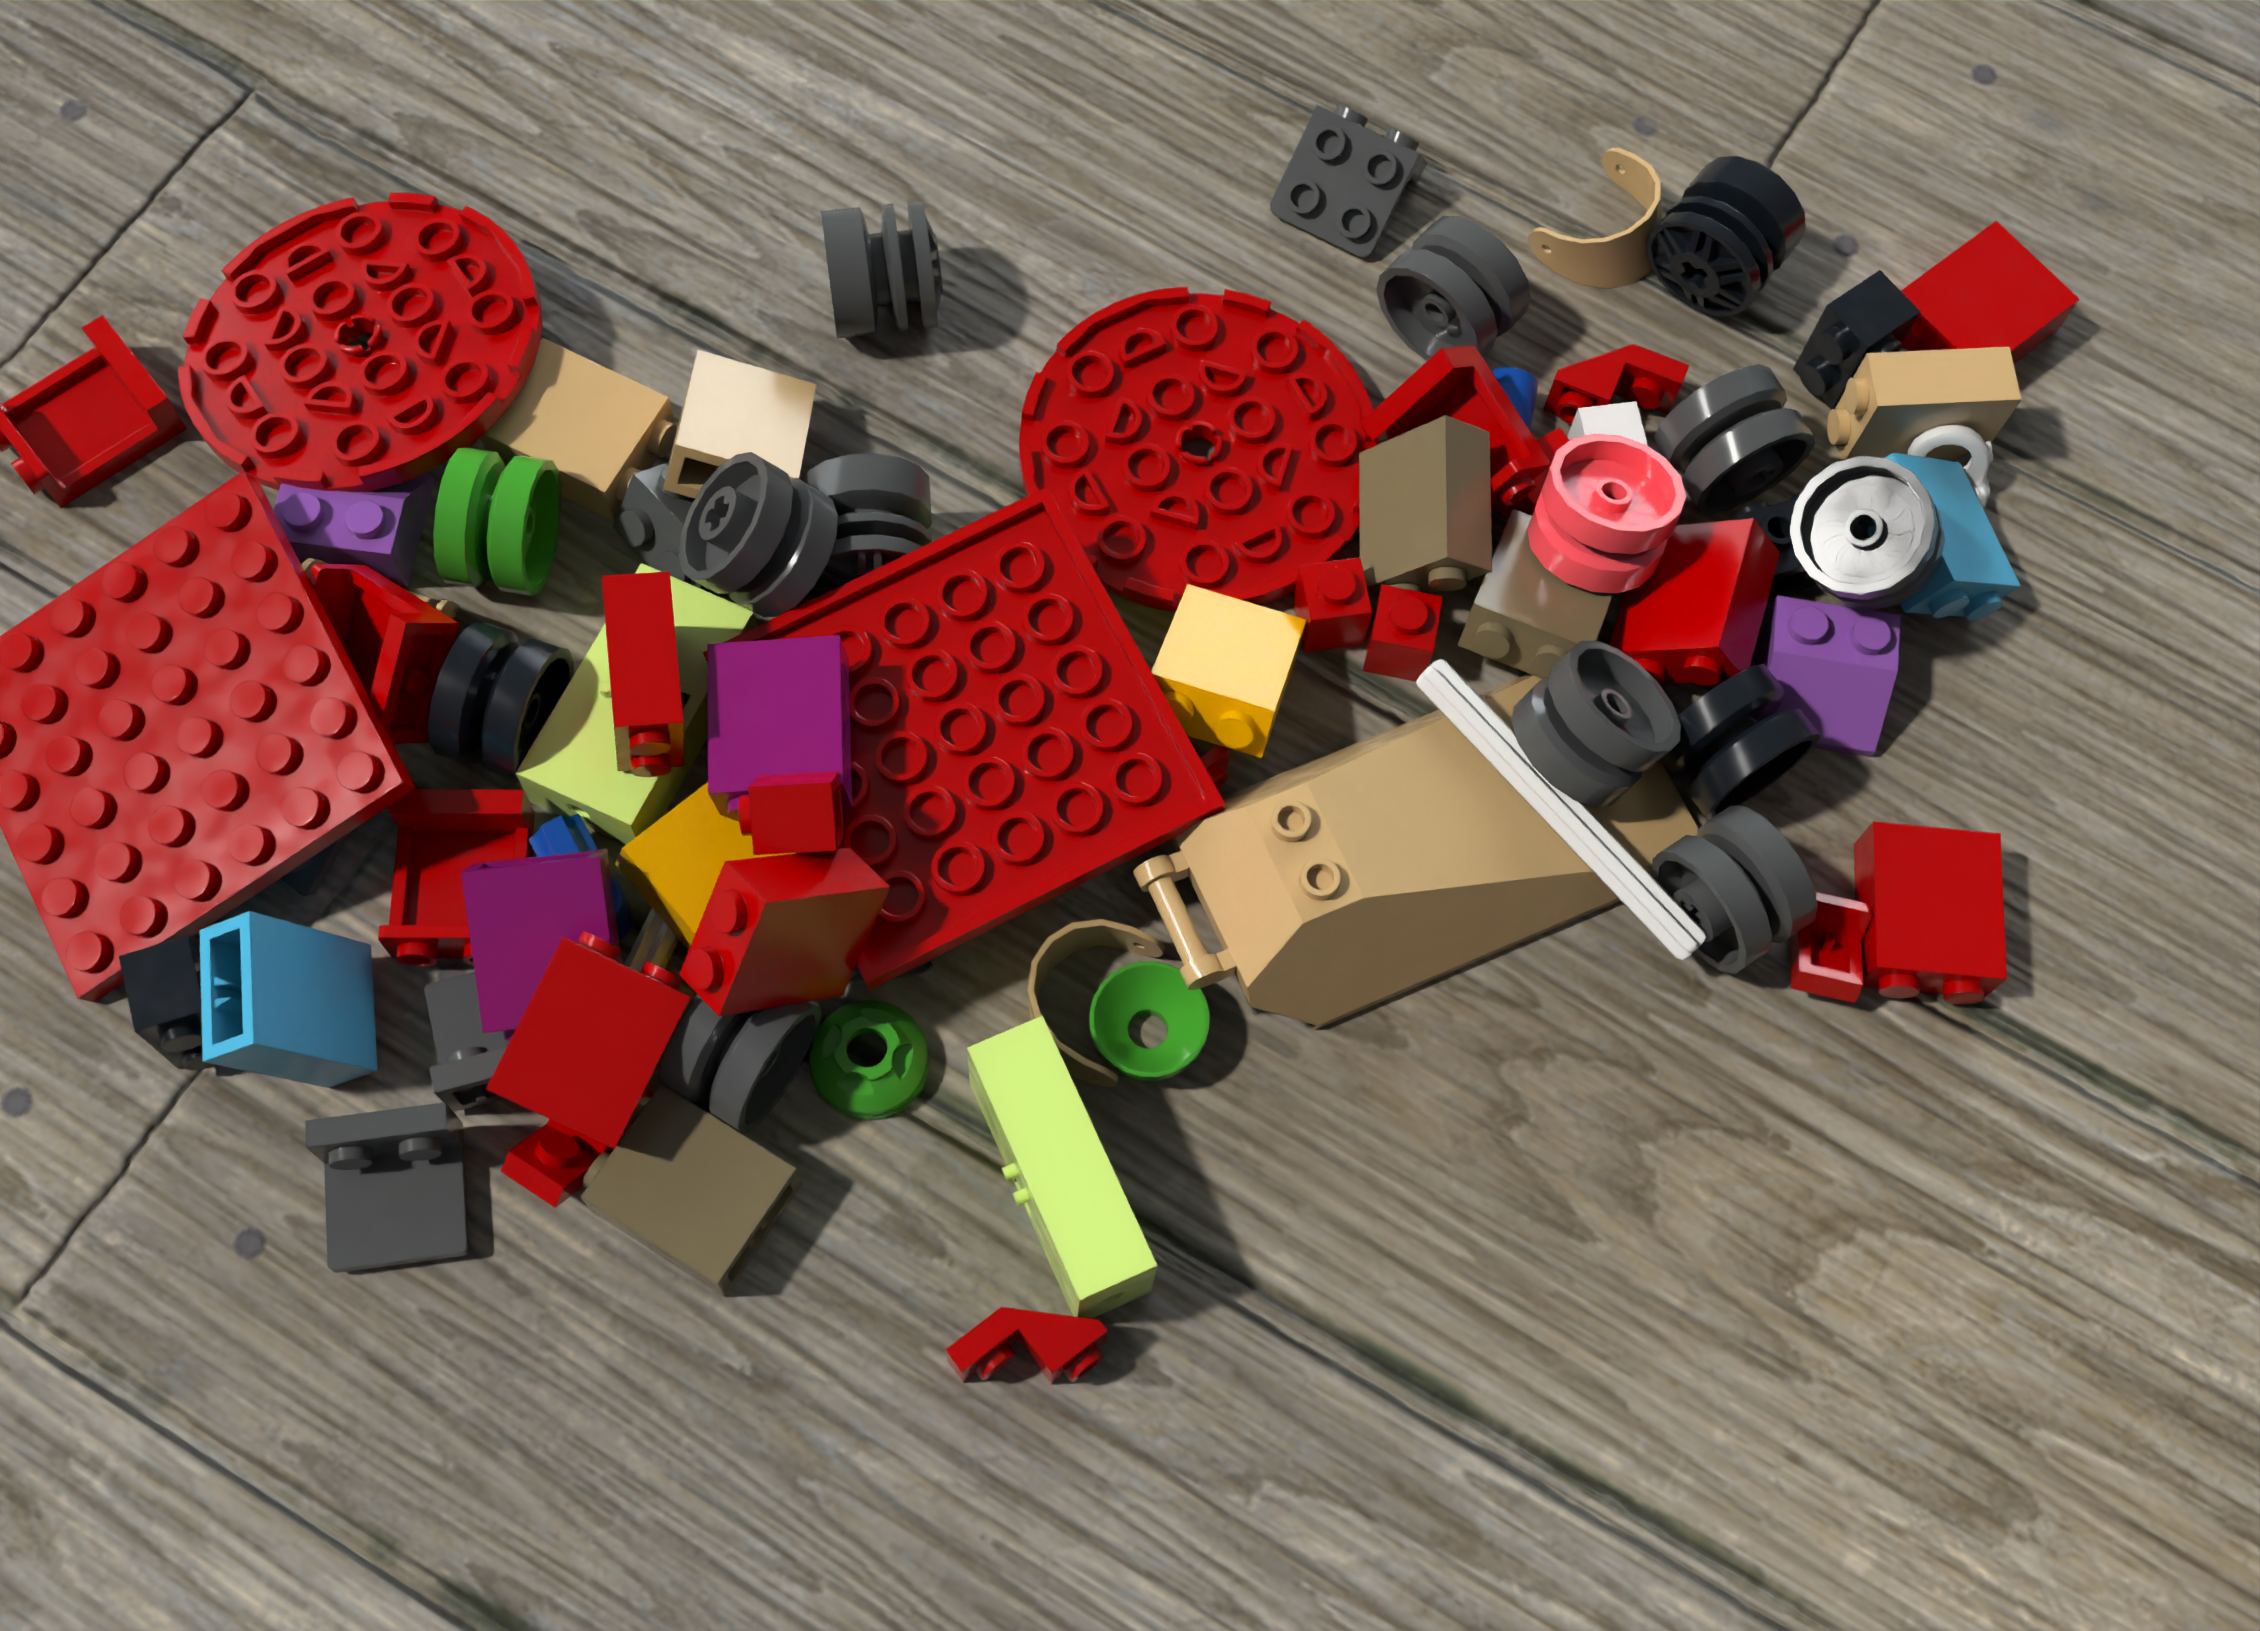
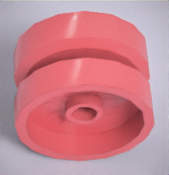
M1590 434L1571 439L1556 451L1527 528L1530 549L1545 569L1567 584L1590 592L1621 593L1639 588L1654 575L1664 553L1667 540L1671 536L1681 514L1686 498L1682 478L1665 457L1643 443L1619 435Z

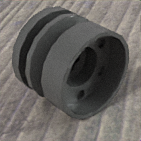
M923 201L908 202L909 230L897 231L893 204H885L882 211L881 233L869 234L860 207L821 211L837 338L876 334L878 307L889 305L899 332L908 331L906 304L917 302L922 329L937 328V312L943 292L936 234L925 215Z
M877 453L848 454L825 460L810 469L802 480L832 498L838 514L836 540L829 561L815 586L810 590L816 597L932 542V534L928 531L932 524L930 480L927 473L915 463L901 457Z

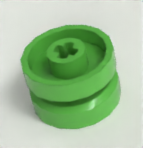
M467 447L456 450L449 459L441 480L433 530L436 567L438 575L445 583L480 587L484 586L492 576L494 583L500 591L530 596L540 593L547 582L554 562L561 520V483L558 468L553 460L514 456L508 465L505 466L498 452Z

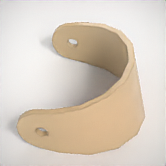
M1615 147L1608 149L1602 156L1603 169L1612 181L1627 191L1647 210L1645 216L1627 230L1606 238L1578 239L1561 235L1542 227L1535 228L1528 236V244L1531 251L1542 263L1554 272L1580 285L1605 289L1635 284L1653 271L1648 261L1646 243L1651 230L1662 220L1661 181L1652 165L1634 153Z
M1104 919L1070 923L1047 937L1031 962L1028 984L1030 1020L1041 1016L1038 1006L1040 988L1051 970L1073 952L1098 945L1122 948L1148 957H1160L1165 949L1164 944L1157 938L1137 928ZM1049 1028L1070 1075L1104 1087L1116 1086L1119 1079L1117 1074L1084 1058L1061 1043Z

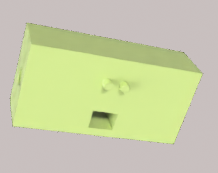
M641 563L635 574L661 571ZM670 576L684 724V766L671 767L669 773L657 777H638L633 775L631 770H617L606 625L604 624L515 773L530 803L559 816L579 814L588 829L624 845L628 844L664 816L708 738V663L702 652L707 650V644L723 643L757 626L752 611L673 576Z
M1040 1016L967 1047L970 1086L1006 1164L1005 1167L1001 1168L1006 1181L1012 1179L1017 1189L1016 1192L1012 1193L1017 1206L1024 1205L1072 1315L1092 1319L1150 1293L1157 1270V1263L1044 1017Z

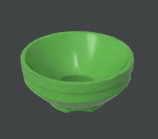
M1141 961L1125 965L1114 971L1099 986L1093 997L1089 1012L1091 1037L1101 1058L1116 1072L1139 1081H1160L1184 1071L1199 1056L1206 1043L1210 1027L1209 1008L1201 989L1188 990L1178 968L1157 961ZM1140 1015L1156 1016L1165 1024L1167 1037L1161 1045L1155 1048L1139 1047L1129 1037L1128 1027L1130 1023Z
M864 1000L840 1007L826 1018L820 1025L817 1035L812 1042L809 1064L815 1088L826 1104L838 1113L852 1119L869 1121L884 1119L897 1114L915 1100L928 1078L930 1058L928 1044L923 1031L908 1013L900 1007L887 1002ZM867 1032L881 1036L887 1043V1053L879 1064L872 1067H860L851 1062L848 1058L847 1050L854 1037Z

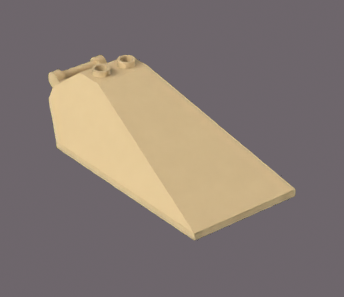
M1526 674L1478 695L1514 731L1511 723L1513 707L1542 678ZM1440 710L1223 796L1222 798L1225 802L1224 811L1198 821L1181 835L1171 839L1176 853L1169 856L1160 855L1141 863L1133 871L1143 892H1150L1184 964L1179 971L1188 990L1203 988L1235 974L1250 1007L1312 1024L1315 1030L1621 901ZM1661 760L1651 770L1642 771V777L1612 806L1593 807L1582 803L1650 875L1652 859L1657 854L1685 835L1697 836L1699 829ZM1189 877L1223 951L1216 954L1207 953L1174 882Z

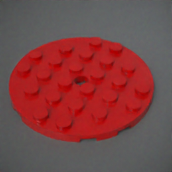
M390 193L386 202H373L358 205L354 197L346 198L306 211L281 223L244 248L221 270L226 279L217 288L210 300L199 299L189 318L183 334V339L188 346L184 366L178 367V378L183 403L193 425L212 451L238 473L245 471L258 479L261 485L279 490L281 483L322 491L368 492L404 481L413 480L447 462L458 448H469L474 445L502 417L526 383L535 363L542 332V305L539 291L527 262L515 242L491 219L470 207L465 206L461 211L440 205L435 196L416 193ZM368 333L372 334V337L367 342L369 345L368 349L364 350L361 345L349 346L351 341L357 336Z
M1188 287L1158 289L1128 297L1095 312L1076 325L1056 344V352L1047 361L1041 372H1036L1027 391L1021 412L1019 434V465L1026 497L1043 488H1049L1104 588L1125 599L1148 607L1176 612L1187 584L1256 605H1264L1294 592L1299 565L1336 560L1359 529V453L1377 445V441L1373 442L1361 424V421L1373 411L1367 391L1353 366L1327 336L1304 319L1299 324L1290 317L1271 309V301L1228 289L1224 290V295L1188 293ZM1200 437L1210 441L1215 450L1210 454V458L1206 460L1205 456L1198 457L1189 454L1187 451L1183 452V443L1190 438Z

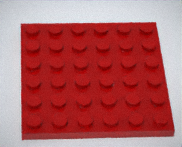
M245 471L237 474L0 636V827L78 999L95 1002L124 982L119 961L120 955L187 935L190 938L199 933V930L208 927L416 788L258 479Z
M1048 487L723 642L840 635L849 660L852 807L842 808L844 839L838 849L851 848L890 886L856 964L869 990L1181 835L1198 821L1225 810L1223 798ZM708 650L702 653L708 663Z

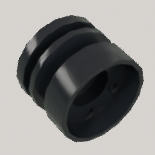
M1739 156L1718 157L1701 170L1684 191L1682 199L1672 205L1667 211L1665 218L1660 220L1651 230L1646 243L1648 261L1658 280L1674 297L1694 310L1712 316H1734L1748 308L1758 291L1762 290L1767 284L1772 272L1780 268L1800 243L1806 230L1805 211L1791 187L1777 173L1761 163Z

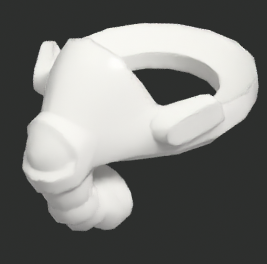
M1956 424L1937 426L1924 431L1916 437L1908 448V455L1925 457L1928 452L1942 445H1958L1969 450L1970 453L1965 454L1955 462L1961 463L1984 509L1987 499L1990 497L1987 471L1990 463L1993 461L1991 441L1985 442L1981 435L1973 429Z

